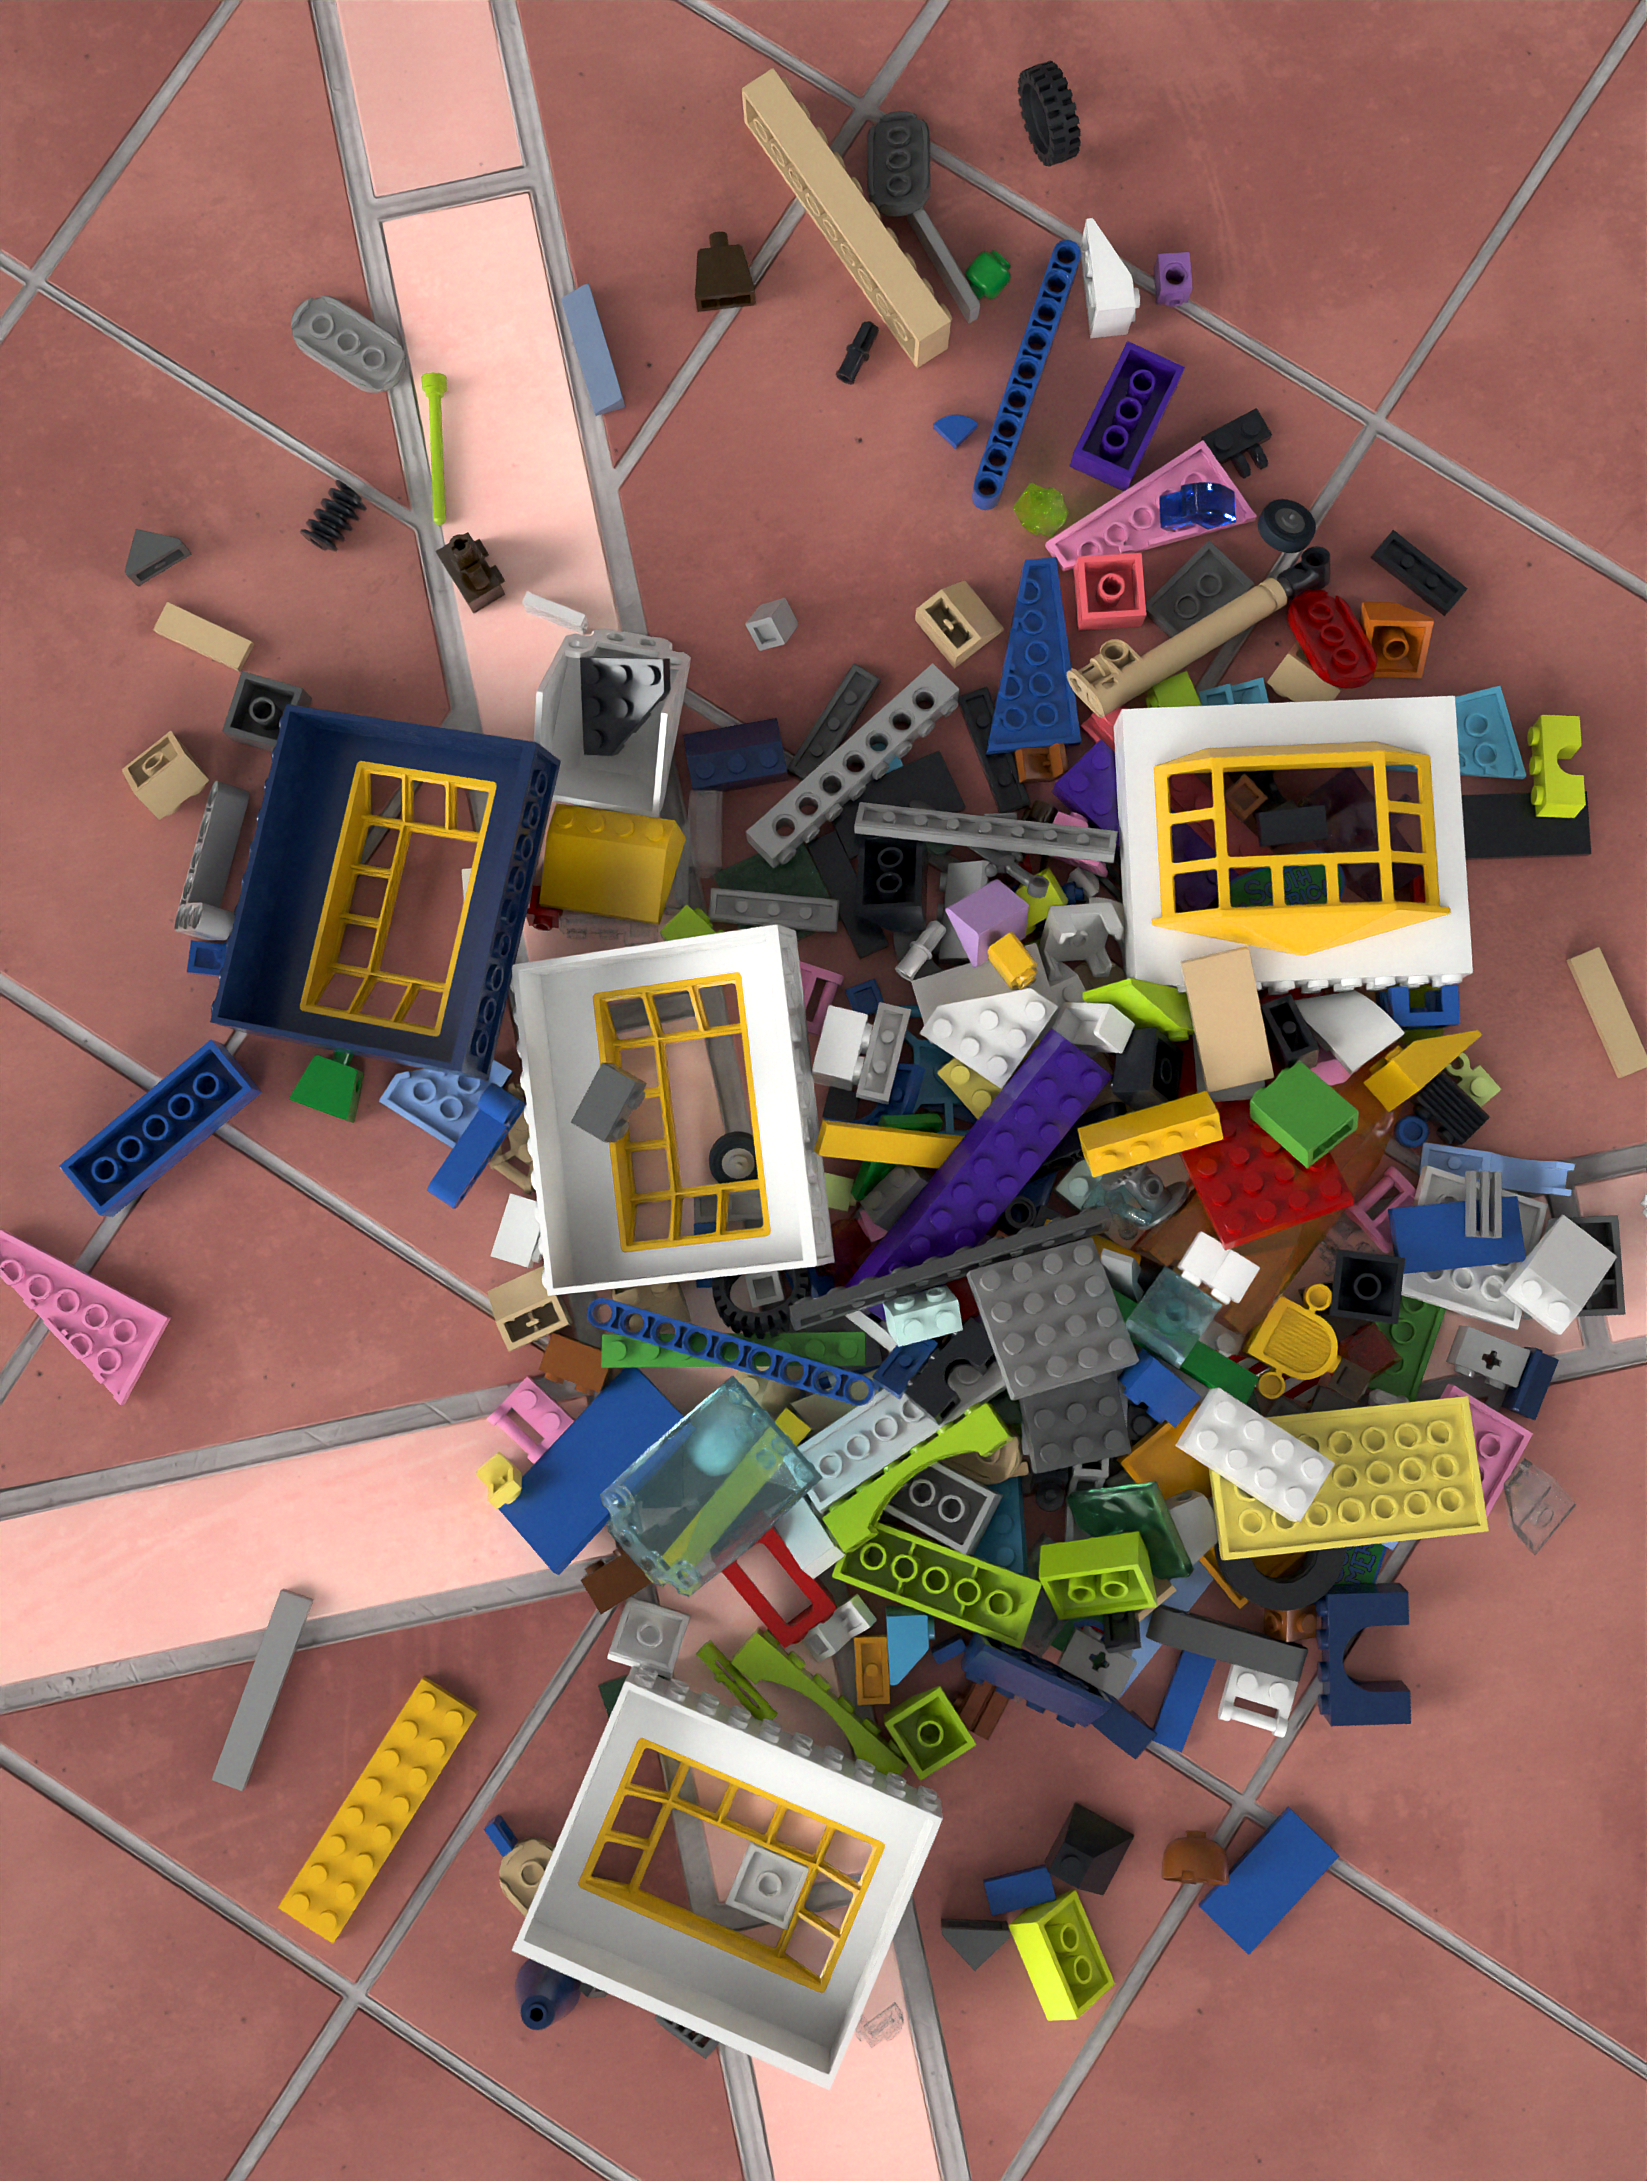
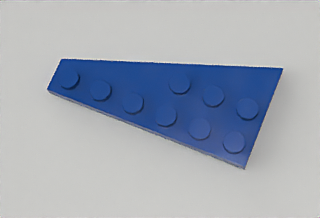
M1056 557L1025 560L1023 563L986 755L1015 752L1020 748L1050 747L1056 743H1064L1065 747L1079 746L1081 743L1075 692L1072 690L1067 679V671L1071 669Z

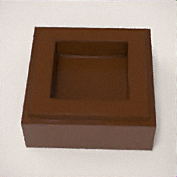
M1246 774L1224 792L1225 806L1240 822H1243L1268 799Z

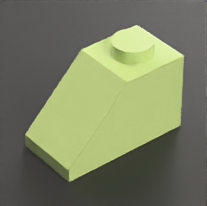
M824 1172L828 1209L848 1212L849 1206H856V1200L851 1194L854 1179Z

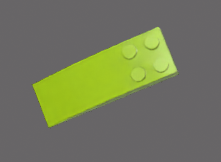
M879 1520L876 1526L879 1532L878 1535L855 1551L844 1552L845 1556L836 1562L832 1574L833 1578L1020 1649L1042 1587L1041 1582L977 1556L964 1555L944 1543Z

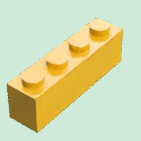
M1207 1091L1078 1128L1083 1155L1093 1177L1223 1140L1219 1113Z

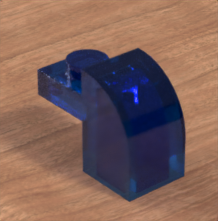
M1210 482L1181 485V491L1159 497L1160 525L1166 531L1191 524H1197L1209 530L1236 522L1235 491L1222 484Z

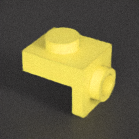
M497 1452L477 1469L476 1476L488 1487V1501L496 1509H499L504 1503H512L520 1495L522 1473L501 1452Z

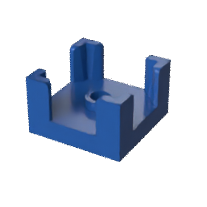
M1443 985L1441 990L1426 991L1424 993L1425 1007L1409 1008V989L1406 986L1390 987L1388 992L1376 993V1005L1385 1011L1403 1031L1445 1029L1460 1024L1458 985Z

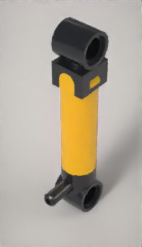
M1018 1196L1012 1200L1000 1215L997 1223L1005 1232L1016 1233L1025 1227L1034 1226L1037 1228L1047 1225L1052 1219L1060 1217L1062 1214L1044 1205L1035 1207L1028 1198ZM1012 1207L1020 1210L1022 1214L1020 1223L1012 1219L1010 1214ZM1099 1235L1091 1236L1100 1259L1103 1249L1135 1258L1141 1267L1137 1282L1144 1291L1139 1303L1142 1307L1148 1296L1152 1300L1157 1298L1162 1300L1170 1294H1179L1181 1291L1183 1277L1174 1266L1161 1265ZM1159 1275L1163 1276L1167 1282L1165 1291L1158 1286L1157 1279Z

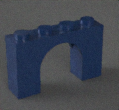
M1400 1583L1333 1585L1323 1597L1316 1601L1317 1615L1321 1616V1629H1317L1316 1632L1318 1648L1322 1649V1661L1317 1663L1319 1682H1323V1694L1318 1695L1320 1715H1324L1330 1726L1411 1724V1692L1402 1680L1360 1681L1346 1674L1343 1665V1653L1346 1644L1358 1631L1371 1626L1409 1625L1408 1591Z

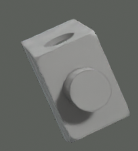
M1191 1489L1144 1509L1172 1564L1184 1570L1191 1568L1218 1542L1213 1497L1206 1499L1202 1493Z

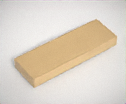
M169 602L166 603L153 629L156 633L241 672L254 646L252 641Z

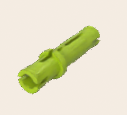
M711 1640L706 1642L697 1651L696 1656L715 1674V1681L717 1683L722 1682L737 1700L751 1712L755 1719L763 1722V1719L773 1720L777 1716L778 1712L768 1704ZM715 1661H718L735 1680L732 1681ZM739 1686H741L749 1694V1696L758 1704L757 1707L739 1689Z

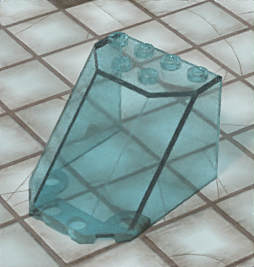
M732 1375L657 1440L600 1494L602 1506L606 1507L610 1514V1519L606 1521L609 1534L618 1541L628 1556L643 1570L647 1578L653 1584L661 1587L667 1583L673 1585L679 1594L690 1597L750 1549L823 1477L815 1469L813 1463L807 1460L793 1444L791 1438L784 1434L771 1419L769 1413L762 1409L748 1393L746 1387Z

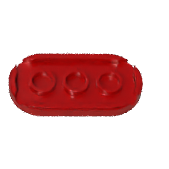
M1320 589L1306 590L1295 597L1287 611V621L1316 675L1324 682L1339 688L1352 689L1369 683L1374 676L1378 658L1347 602L1337 595L1335 598L1328 596V591Z

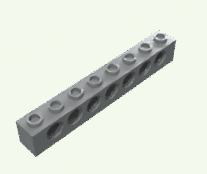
M932 663L746 831L747 842L773 868L780 862L782 864L787 863L795 855V849L803 841L808 843L816 837L820 831L819 827L825 821L831 822L840 815L843 810L842 806L847 801L858 799L866 790L865 785L873 778L876 780L881 778L889 769L888 764L896 756L899 759L904 757L912 748V742L919 736L922 738L926 737L936 725L934 722L942 715L945 717L949 716L957 708L959 688ZM921 701H927L932 704V707L921 709L917 704ZM905 722L910 727L906 730H898L894 727V724ZM880 742L885 744L887 748L883 751H875L870 746ZM853 763H858L864 768L860 772H851L847 767ZM830 784L838 785L841 788L834 794L827 793L824 790ZM806 805H812L817 808V811L811 815L803 814L800 810ZM783 826H789L794 830L789 836H781L777 833Z

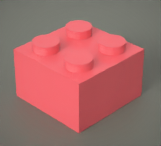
M1142 553L1077 557L1073 571L1078 631L1141 627L1146 617Z

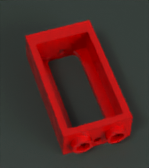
M762 1509L718 1542L710 1551L716 1566L785 1649L791 1644H797L802 1641L808 1631L821 1622L823 1624L827 1622L838 1608L833 1595L818 1577L813 1579L802 1571L769 1519L770 1517ZM757 1543H763L812 1603L788 1623L784 1621L737 1563V1559Z

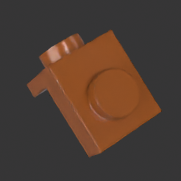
M1056 743L1050 747L1020 748L1015 751L1020 783L1052 782L1068 772V756L1065 752L1064 743Z
M1312 1603L1306 1607L1289 1611H1278L1264 1607L1265 1634L1284 1642L1316 1638V1604Z

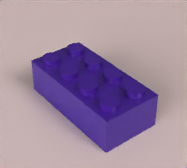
M1127 341L1073 452L1069 467L1121 491L1127 490L1174 395L1185 367Z

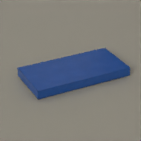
M1517 1196L1502 1197V1238L1465 1237V1201L1388 1209L1393 1252L1395 1257L1405 1258L1404 1274L1523 1262L1526 1258ZM1489 1199V1231H1490V1199ZM1476 1200V1231H1480L1479 1200Z
M1287 1807L1229 1870V1884L1215 1885L1198 1905L1249 1955L1335 1862L1339 1855L1292 1809Z

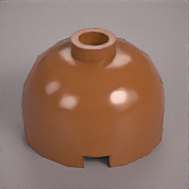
M1186 1831V1837L1174 1839L1164 1851L1162 1879L1195 1885L1197 1883H1207V1885L1214 1886L1228 1885L1229 1867L1227 1856L1217 1842L1206 1839V1832Z

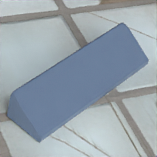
M588 283L561 298L594 413L595 416L625 408V404Z

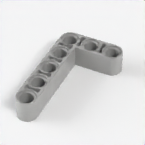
M217 780L212 785L175 919L174 929L176 932L204 940H226L229 937L235 915L232 911L220 908L247 808L249 791Z

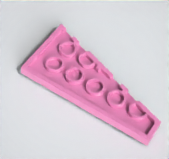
M1202 440L1047 541L1045 547L1052 557H1056L1058 566L1064 572L1074 569L1077 557L1136 553L1255 521L1257 516L1204 440Z
M0 1228V1277L7 1285H11L24 1299L23 1302L44 1320L43 1323L64 1346L90 1369L95 1379L100 1384L105 1385L114 1395L113 1398L120 1405H124L171 1317Z

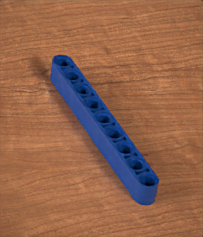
M1072 240L1060 241L1053 249L977 471L972 501L981 510L993 509L1000 500L1077 274L1081 250L1077 243ZM1068 258L1072 262L1065 264L1060 262L1059 259ZM1058 286L1062 291L1058 293L1053 292L1049 287ZM1043 314L1049 315L1052 320L1043 321L1039 316ZM1038 343L1043 348L1041 350H1034L1029 345ZM1024 371L1029 372L1034 377L1031 379H1024L1019 375V373ZM1013 400H1018L1022 402L1024 406L1021 408H1014L1009 404V402ZM1002 429H1009L1014 433V435L1011 437H1004L999 433V431ZM999 458L1004 464L1002 466H994L989 460ZM990 487L995 493L987 496L983 495L979 489Z
M598 1298L591 1302L587 1308L588 1320L597 1328L848 1404L866 1405L873 1400L876 1394L874 1382L865 1375L618 1301ZM607 1304L612 1310V1316L609 1321L602 1323L598 1318V1310L601 1306ZM635 1314H640L644 1321L643 1327L639 1332H633L629 1327V1320ZM667 1323L672 1324L675 1328V1336L669 1342L663 1341L660 1335L662 1326ZM701 1332L707 1338V1346L704 1350L698 1352L692 1347V1339L694 1335ZM734 1342L739 1347V1355L734 1361L730 1362L724 1357L723 1349L728 1343ZM763 1351L767 1352L772 1360L770 1367L765 1371L759 1370L755 1365L756 1356ZM794 1361L800 1362L804 1369L803 1376L796 1381L791 1380L787 1375V1367ZM825 1371H831L836 1377L835 1386L828 1391L822 1389L819 1385V1377ZM859 1380L864 1381L869 1388L868 1395L863 1400H857L851 1394L853 1383Z

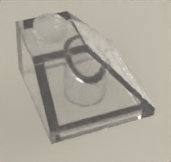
M1525 1458L1519 1465L1515 1466L1511 1475L1504 1482L1508 1527L1526 1548L1536 1555L1576 1504L1555 1478Z

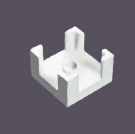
M1111 902L1050 906L1038 948L1048 981L1062 980L1063 978L1057 962L1086 960L1094 977H1109L1112 963L1106 952L1105 943L1108 934H1113L1116 940H1120L1123 933V927Z

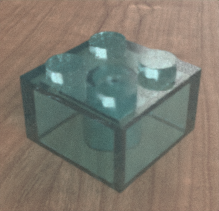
M1165 1266L1128 1318L1125 1327L1129 1335L1179 1369L1217 1315L1222 1304Z

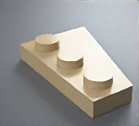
M879 1368L862 1375L869 1377L873 1381L872 1376ZM862 1380L853 1383L851 1387L852 1396L857 1400H863L867 1397L869 1392L868 1385ZM812 1394L790 1403L815 1434H818L858 1407L857 1405L848 1404L819 1394Z

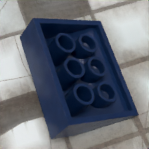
M975 1631L960 1662L962 1670L966 1671L965 1677L981 1685H983L984 1681L996 1685L995 1691L1010 1699H1014L1015 1695L1027 1700L1026 1705L1031 1709L1043 1714L1047 1709L1058 1714L1056 1719L1072 1728H1075L1076 1723L1086 1728L1109 1711L1112 1705L1101 1689L1064 1670L1057 1664L1023 1648L1014 1647Z

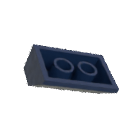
M777 718L683 735L690 780L695 797L788 781Z

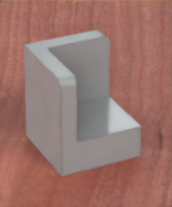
M786 598L761 604L745 625L759 651L784 645L799 624Z

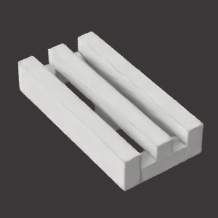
M526 592L522 601L526 613L585 635L589 625L585 614L533 593Z

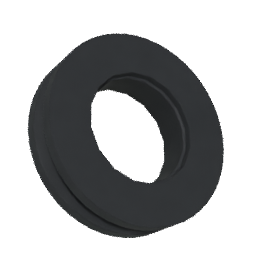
M1217 1542L1214 1545L1218 1567L1228 1584L1253 1603L1278 1611L1300 1609L1323 1597L1339 1577L1346 1547L1308 1551L1306 1560L1297 1571L1286 1577L1272 1578L1263 1575L1256 1569L1251 1557L1221 1560L1219 1543Z

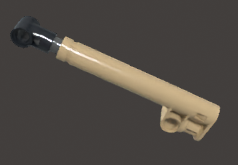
M1318 546L1306 549L1301 555V561L1278 574L1277 580L1268 578L1258 586L1250 589L1141 657L1122 640L1111 639L1106 641L1100 648V654L1091 658L1088 665L1078 671L1073 668L1067 671V679L1072 690L1097 716L1101 718L1282 608L1287 603V597L1293 599L1308 589L1319 590L1327 586L1330 581V553L1327 549Z

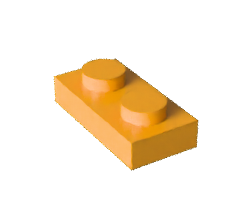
M887 1634L854 1636L857 1705L890 1704Z

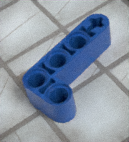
M491 1083L477 1103L479 1111L433 1177L427 1191L453 1209H456L520 1117L526 1103L499 1085Z

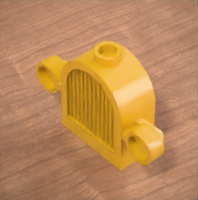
M1323 1284L1309 1285L1303 1293V1307L1280 1294H1272L1241 1351L1270 1367L1268 1371L1259 1375L1260 1378L1256 1384L1257 1391L1263 1397L1275 1399L1283 1394L1285 1381L1282 1374L1296 1379L1309 1380L1317 1378L1326 1372L1332 1374L1337 1369L1341 1356L1337 1354L1338 1342L1336 1334L1326 1320L1315 1314L1317 1310H1325L1331 1304L1332 1292L1327 1286Z

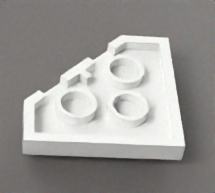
M1032 988L938 1005L920 1031V1034L1002 1089L1058 1006Z

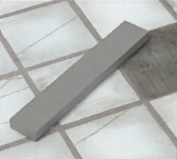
M284 1588L280 1590L212 1777L213 1781L240 1791L246 1789L314 1599Z

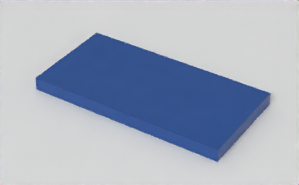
M624 1368L522 1477L520 1495L512 1503H504L499 1510L550 1570L560 1575L696 1427L639 1368Z

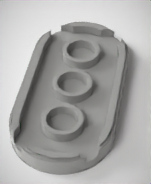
M320 296L321 298L314 300L310 298L303 301L296 308L291 319L293 338L299 349L319 364L358 389L369 393L387 391L393 388L403 377L406 369L405 352L398 339L390 332L334 297Z

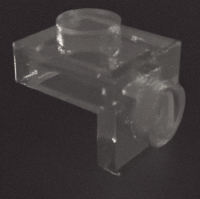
M894 2002L869 2022L862 2013L854 2034L860 2042L865 2040L871 2049L884 2039L890 2041L902 2030L901 2026L904 2025L903 2012L897 2003Z

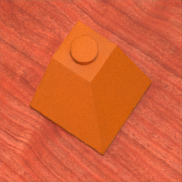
M1363 602L1359 624L1378 658L1373 677L1422 678L1434 624L1433 618L1395 602Z

